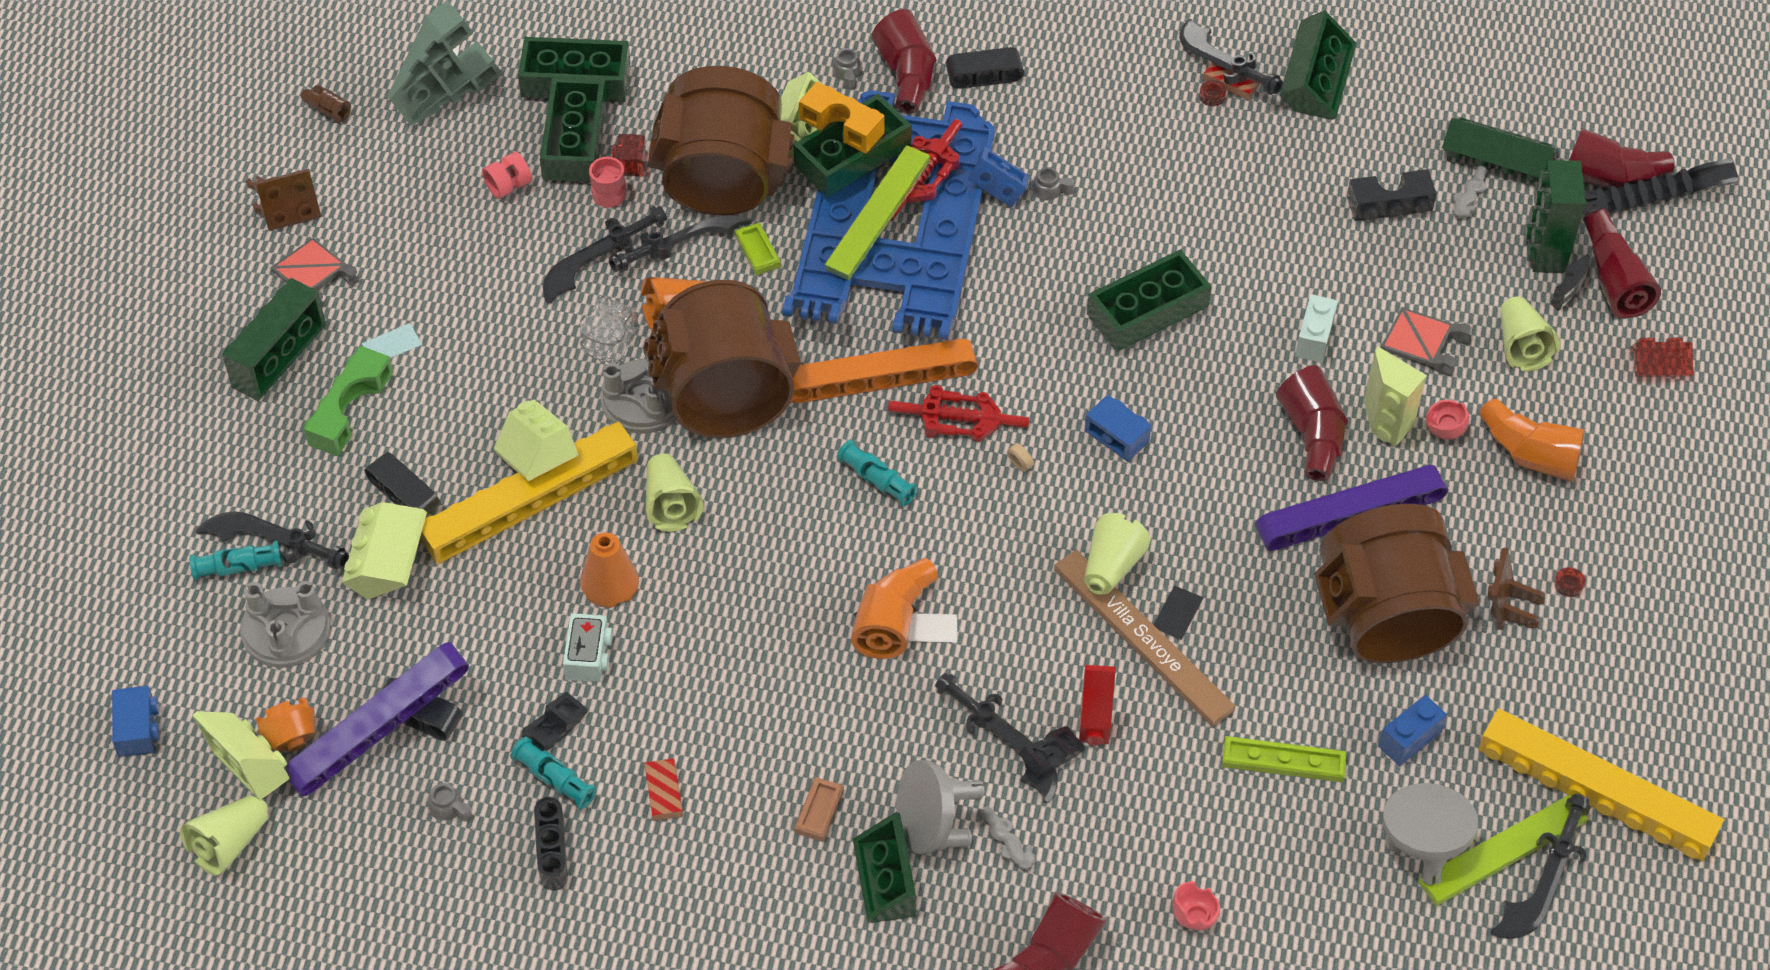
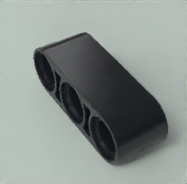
M1013 47L957 53L949 56L945 62L950 85L956 89L1012 83L1024 76L1020 53Z
M388 451L364 469L369 481L396 505L423 509L427 512V516L441 504L436 493Z
M388 678V680L386 681L381 690H383L386 686H388L397 678ZM437 696L403 722V724L441 741H446L462 719L463 712L455 704Z
M544 797L538 800L534 807L537 867L541 885L545 889L556 891L563 888L568 880L565 823L559 800L554 797ZM547 814L555 815L552 818H544ZM550 841L557 842L555 845L552 846L545 845L547 842ZM550 869L559 870L553 874L546 873Z

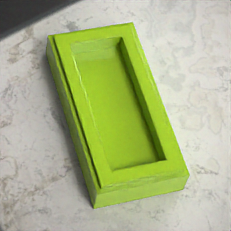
M760 222L735 230V238L755 276L781 267V261Z

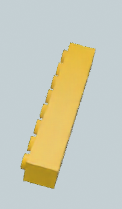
M619 421L612 425L604 426L598 432L587 438H581L574 443L578 452V456L530 481H527L519 473L505 477L499 483L487 489L479 490L464 501L454 503L448 509L425 518L420 541L438 565L637 462L638 456L635 442Z
M1499 708L1486 728L1478 748L1479 751L1483 752L1490 759L1499 760L1511 766L1515 771L1539 780L1547 787L1558 789L1570 796L1572 794L1585 796L1590 800L1589 805L1596 808L1601 814L1612 816L1624 822L1629 828L1640 830L1652 836L1659 843L1668 844L1682 851L1686 856L1703 862L1725 820Z

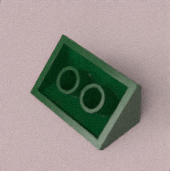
M895 812L853 838L867 922L870 923L916 916V893L901 815Z

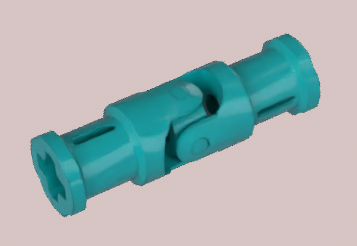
M852 439L847 440L840 447L836 456L837 461L840 463L845 462L854 468L857 475L875 485L881 492L891 494L899 500V504L903 507L907 506L914 499L918 492V485L915 483L910 484L901 478L898 471L889 469L887 464L871 452L866 453L858 448L856 442Z
M273 541L272 545L260 547L248 545L241 549L217 550L211 555L196 557L192 554L189 557L194 581L199 580V577L215 574L221 577L241 573L244 570L250 572L257 571L258 567L276 565L277 567H282V557L278 541ZM226 559H228L230 563V568L225 566Z
M524 737L520 739L513 747L510 758L513 761H520L530 768V773L545 784L554 785L555 791L560 795L565 794L575 801L576 807L582 810L592 802L597 792V787L593 784H586L577 777L578 775L574 770L566 768L559 759L548 751L539 750L532 744L530 738Z

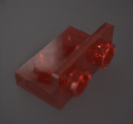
M1647 337L1638 339V342L1630 346V352H1634L1635 377H1691L1694 375L1692 342H1683V338L1680 337L1667 338L1666 342H1656L1655 338Z

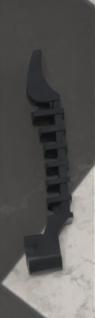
M1730 158L1709 162L1688 170L1681 169L1674 175L1667 173L1659 179L1655 176L1646 182L1638 180L1632 185L1625 183L1619 188L1611 186L1606 191H1603L1602 188L1584 191L1587 204L1582 217L1601 208H1606L1608 213L1611 212L1613 214L1623 209L1630 210L1633 207H1643L1646 204H1656L1663 200L1669 201L1676 197L1682 198L1688 194L1694 195L1716 187L1738 183L1740 180L1734 160Z

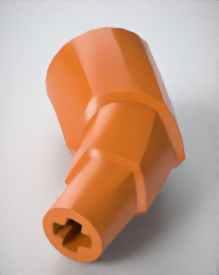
M1492 399L1482 406L1479 412L1481 419L1490 428V433L1496 441L1511 453V457L1518 465L1542 474L1574 482L1585 429L1548 422L1538 424L1519 413L1514 414L1499 399Z
M922 558L902 569H895L874 584L867 585L857 611L851 635V643L859 653L871 658L888 659L897 657L906 650L913 614L911 604L922 593V589L938 579V572L932 561L928 558Z

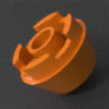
M301 697L298 700L300 704L296 705L289 704V701L282 702L265 710L267 717L264 719L261 717L255 718L259 728L257 733L268 741L274 751L288 750L292 752L306 745L305 742L316 735L315 711L313 707H310L307 698Z

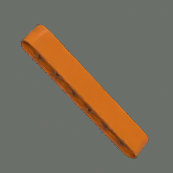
M956 339L802 364L792 379L794 393L791 402L803 403L967 376L977 370L978 364L972 342L968 339Z

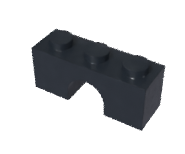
M1424 169L1402 172L1399 189L1395 191L1382 188L1376 176L1350 179L1346 197L1354 221L1433 211L1437 193L1429 170Z

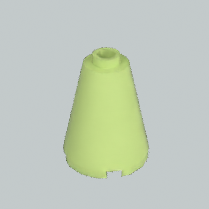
M1518 296L1507 299L1502 304L1500 311L1504 353L1509 365L1513 368L1514 366L1520 367L1521 371L1538 370L1548 365L1552 361L1551 357L1554 353L1557 352L1558 354L1560 351L1561 341L1558 334L1526 299Z
M663 453L653 456L647 464L645 511L648 521L653 523L655 528L660 531L673 532L687 528V523L693 519L696 522L703 512V500L674 457Z
M1121 513L1101 515L1094 526L1084 577L1086 586L1094 594L1110 593L1149 548L1151 538L1148 531L1136 520L1133 523L1125 520L1126 515Z
M249 795L191 819L180 828L183 845L187 852L193 849L199 857L195 860L199 867L211 875H219L227 870L267 821L268 806L264 800L261 799L259 801L256 797Z

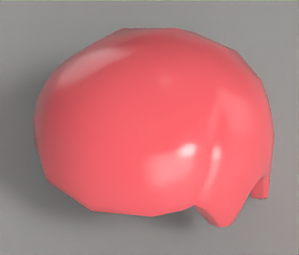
M1440 400L1433 404L1426 414L1427 426L1434 436L1442 440H1453L1462 436L1467 430L1469 413L1464 403H1458L1453 400Z
M1189 881L1180 884L1174 892L1173 915L1177 922L1186 928L1198 931L1206 930L1212 927L1219 918L1220 902L1212 894L1210 888L1200 889L1195 881Z

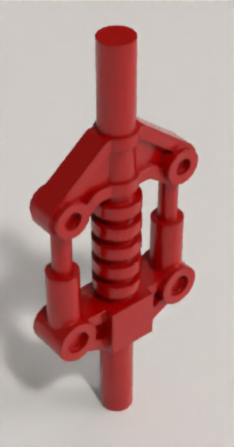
M954 119L940 139H925L922 136L913 138L912 148L930 155V162L890 221L894 220L906 202L933 200L937 195L936 188L941 181H944L952 170L959 168V154L954 152L949 147V144L963 126L961 121ZM937 163L944 164L932 184L922 185Z
M934 385L930 388L926 398L923 399V404L889 400L888 412L921 415V421L925 428L924 433L929 438H934L938 434L950 436L960 434L971 436L975 442H981L998 429L999 425L1028 428L1029 417L1001 414V410L986 392H980L976 396L961 395V392L945 391L941 386ZM942 401L958 403L960 401L975 402L980 411L975 408L970 410L967 407L962 409L963 407L959 406L958 408H955V406L949 408L947 405L941 407L940 404ZM938 417L941 420H946L947 418L949 421L956 419L957 422L964 420V423L972 421V424L979 423L972 430L957 428L955 425L939 424Z

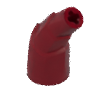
M900 9L888 14L878 22L871 34V40L891 69L896 71L897 86L899 87L896 107L905 113H916L919 110L925 91L929 90L934 63L937 59L913 13L908 9Z
M1584 128L1581 129L1569 158L1571 161H1581L1584 183L1607 189L1611 186L1619 188L1625 183L1632 185L1638 180L1646 182L1651 177L1656 176L1658 178L1667 173L1672 174L1675 168L1674 158L1668 151L1645 152L1643 149L1623 147L1615 140Z
M1601 208L1585 215L1582 219L1592 242V251L1599 272L1598 280L1615 316L1623 319L1638 317L1647 313L1660 300L1661 288L1642 259L1634 254L1622 234L1618 233L1606 208Z
M1311 365L1287 378L1278 388L1276 398L1282 404L1297 429L1304 433L1305 451L1307 452L1304 474L1313 480L1326 481L1330 478L1336 458L1341 456L1345 426L1349 422L1321 367Z
M1056 891L1031 937V943L1013 958V961L992 970H1073L1108 919L1088 905Z

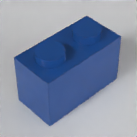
M1107 394L1086 414L1084 431L1129 462L1150 442L1152 425L1143 416L1129 410L1123 402L1115 400Z
M149 685L112 690V743L118 757L155 753V741L160 740V730L158 722L155 723V715L159 714L160 708L158 697L152 696Z
M1425 694L1383 728L1378 747L1400 767L1442 733L1447 713Z

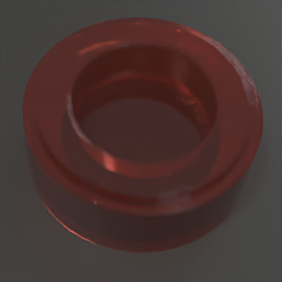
M1207 81L1201 85L1199 99L1203 104L1214 107L1224 102L1226 88L1222 83Z
M1562 568L1556 575L1554 581L1555 589L1565 597H1576L1584 589L1585 576L1576 568Z

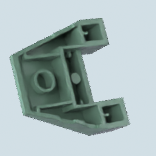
M448 0L426 16L387 96L410 125L439 112V107L450 101L453 104L461 101L460 96L472 90L474 93L483 90L503 74L478 41L467 47L459 56H456L453 49L470 37L473 31Z

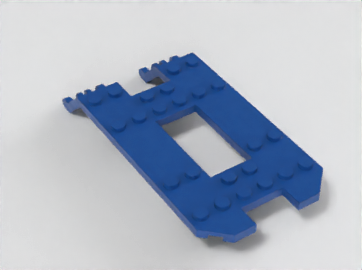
M868 90L862 93L857 101L863 103L879 93L894 108L895 93ZM947 101L943 121L902 115L912 125V140L917 136H922L925 139H940L954 119L961 121L963 126L949 144V147L959 154L960 166L958 169L952 170L944 181H941L936 188V197L933 200H926L924 202L916 242L911 243L878 238L850 280L825 270V263L873 195L880 166L828 198L819 189L817 190L793 290L785 296L782 316H793L794 307L801 308V319L808 320L809 312L813 310L812 320L819 321L821 313L824 311L829 312V323L838 324L840 315L846 310L851 285L904 292L901 307L895 313L892 332L901 334V332L903 333L904 323L912 324L911 334L913 336H918L920 326H924L923 337L929 338L932 328H939L938 338L948 341L950 331L955 325L983 189L971 182L968 176L976 166L978 156L983 148L987 147L992 150L995 136V127L980 116V111L973 104ZM900 154L896 155L888 161L895 162ZM937 163L931 171L929 184L935 181L937 173L944 164Z

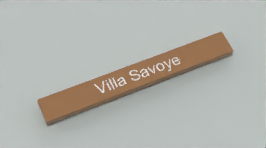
M1077 549L1054 565V571L1212 727L1235 711L1236 705L1119 590L1114 587L1110 593L1099 595L1092 593L1084 582L1088 560Z

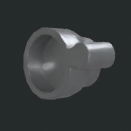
M843 48L837 52L833 60L832 72L835 77L845 81V88L847 89L855 87V79L861 74V61L853 49Z
M1052 167L1041 168L1032 183V192L1037 198L1042 200H1053L1061 193L1071 195L1074 191V180L1072 178H1060L1057 170Z
M440 783L432 788L428 797V810L435 819L446 821L458 816L462 821L466 822L472 818L469 804L462 803L461 796L454 787L447 783Z

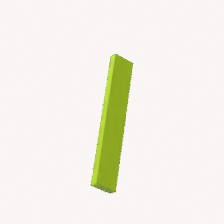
M908 145L905 146L825 263V270L847 280L851 279L929 164L930 155Z
M1565 796L1446 862L1442 869V880L1439 884L1435 885V876H1433L1432 885L1423 882L1422 877L1419 878L1418 883L1437 907L1551 843L1549 840L1543 839L1542 843L1536 846L1537 839L1543 833H1552L1557 839L1560 837L1569 815V810L1565 807V803L1571 796ZM1586 815L1580 816L1576 828L1587 822L1588 817Z

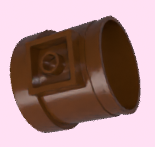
M730 66L699 67L678 76L671 83L668 92L665 93L654 120L648 159L649 168L663 171L662 184L666 193L675 202L690 210L721 216L736 215L750 211L759 206L767 195L773 196L777 187H782L785 172L790 171L792 156H788L794 143V134H791L792 123L781 120L782 100L778 91L761 76Z
M735 280L706 281L678 293L662 309L658 320L654 321L652 333L649 339L645 340L643 347L644 355L647 356L649 362L648 374L652 377L654 388L657 390H668L673 414L678 423L692 433L712 438H729L757 431L776 420L787 409L794 393L792 379L801 364L790 321L770 319L767 303L763 295L753 286Z
M1396 504L1368 510L1338 524L1321 541L1319 553L1323 565L1314 573L1326 620L1328 626H1343L1347 628L1353 652L1358 658L1372 663H1397L1414 660L1447 647L1456 641L1466 630L1468 625L1466 615L1479 604L1478 594L1475 590L1464 551H1452L1443 516L1434 508L1419 504Z

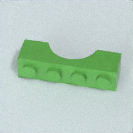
M361 345L355 354L350 355L341 375L335 377L332 388L326 396L321 398L314 415L305 422L304 432L308 446L337 457L352 436L349 421L343 415L345 408L352 400L359 396L380 394L393 374L390 356Z

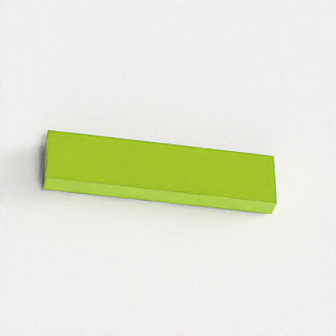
M1225 736L1222 759L1223 768L1344 782L1346 751Z

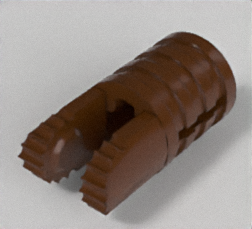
M315 85L312 91L309 89L303 90L300 94V98L306 104L338 123L343 122L350 114L351 103L321 85Z

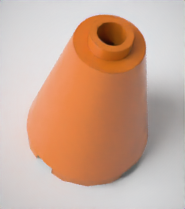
M662 277L645 278L641 286V296H646L647 304L642 305V309L649 328L652 330L654 321L658 320L662 309L673 297L693 285L706 281Z
M603 532L595 535L590 542L580 577V585L589 602L599 607H616L617 603L625 600L627 602L632 599L638 589L639 576L619 539L612 533Z

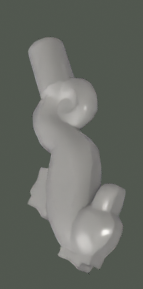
M1477 167L1473 179L1465 183V193L1460 192L1453 195L1455 208L1452 210L1455 218H1467L1476 211V208L1471 205L1476 201V193H1483L1486 190L1484 178L1487 169L1485 167Z
M989 806L984 807L980 815L991 826L990 833L992 837L1005 844L1002 845V859L1011 860L1019 866L1020 870L1028 871L1031 869L1035 862L1032 846H1026L1024 852L1019 838L1010 833L1013 828L1012 822L1006 818H999Z

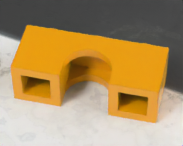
M818 81L799 101V120L821 131L831 122H844V143L865 154L884 134L883 114Z

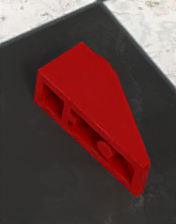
M1085 665L1079 719V740L1082 743L1094 746L1109 744L1116 666Z

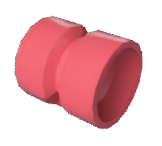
M517 151L503 157L501 163L493 162L482 168L483 179L490 192L497 199L512 193L513 187L519 189L533 180L526 161Z
M613 157L596 159L589 168L592 198L596 204L602 207L618 206L626 198L624 166L621 161Z

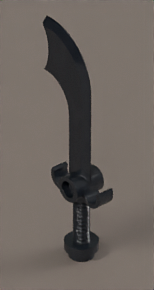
M1192 19L1187 20L1181 27L1179 38L1186 49L1232 71V75L1223 74L1226 84L1233 85L1249 78L1263 85V91L1269 95L1278 94L1281 91L1283 81L1279 75L1272 73L1266 76L1254 70L1257 66L1255 54L1249 53L1250 61H1247L1245 56L1238 55L1233 57L1212 47L1207 42L1208 36L1212 33L1211 29L1196 25Z
M661 206L650 207V215L627 227L621 225L615 218L607 219L605 226L609 229V235L559 261L547 273L543 283V294L546 302L552 303L561 293L576 289L574 277L583 265L613 249H624L625 253L634 250L633 241L630 238L633 234L635 235L654 223L657 227H661L668 220Z
M739 215L711 217L664 238L660 232L650 234L646 232L640 236L641 247L625 254L619 250L612 253V256L609 257V265L614 272L623 273L628 270L629 263L649 254L652 259H667L672 256L671 246L704 232L718 231L728 234L737 227L751 224L753 219Z
M234 511L215 515L203 522L195 530L198 535H213L219 538L223 544L233 536L242 533H252L270 541H278L280 545L293 551L291 554H281L286 563H295L299 560L300 556L309 552L328 560V566L337 570L339 568L343 569L349 559V553L343 547L335 546L333 549H329L312 542L311 540L316 536V531L313 523L310 521H305L309 531L303 532L299 528L288 530L254 515Z
M946 672L935 683L938 694L942 697L947 693L973 713L968 716L965 724L968 733L973 735L975 726L971 725L970 722H974L978 727L990 730L1018 754L1024 746L1033 743L995 713V706L991 702H995L1000 706L1003 701L1002 697L998 694H990L987 696L986 701L979 703L955 684L957 681L956 676L953 674L948 675ZM1024 761L1025 773L1020 782L1034 787L1042 796L1043 801L1049 803L1057 789L1058 777L1056 768L1037 777Z
M1572 794L1571 798L1566 800L1565 807L1569 810V815L1558 840L1552 833H1543L1537 839L1536 846L1540 845L1543 839H1547L1551 842V847L1533 895L1523 902L1503 901L1504 914L1500 923L1491 929L1492 935L1502 938H1519L1530 934L1541 925L1547 915L1569 855L1572 852L1578 853L1580 856L1579 865L1586 860V851L1581 846H1574L1571 840L1580 816L1589 814L1591 807L1588 798L1580 794Z

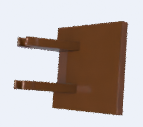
M309 168L269 179H262V177L257 176L256 182H252L251 178L246 181L247 187L254 189L260 197L261 205H258L257 201L252 205L254 211L260 212L265 218L268 231L321 217Z
M1502 548L1500 559H1495L1494 583H1489L1488 600L1492 601L1491 617L1496 619L1498 630H1504L1506 621L1523 624L1528 628H1538L1540 623L1538 621L1539 616L1507 604L1508 597H1514L1541 605L1545 601V597H1543L1544 592L1514 580L1509 549Z

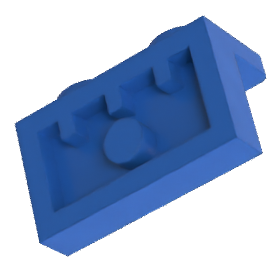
M984 147L968 179L1003 203L1013 207L1027 188L1029 175L987 147Z

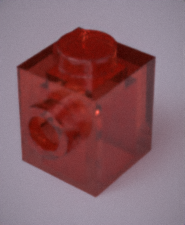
M618 134L617 145H612V157L621 161L624 166L625 176L644 177L647 153L645 135Z

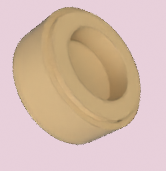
M1015 443L1007 450L1009 459L1020 471L1026 472L1034 465L1031 455L1019 443Z

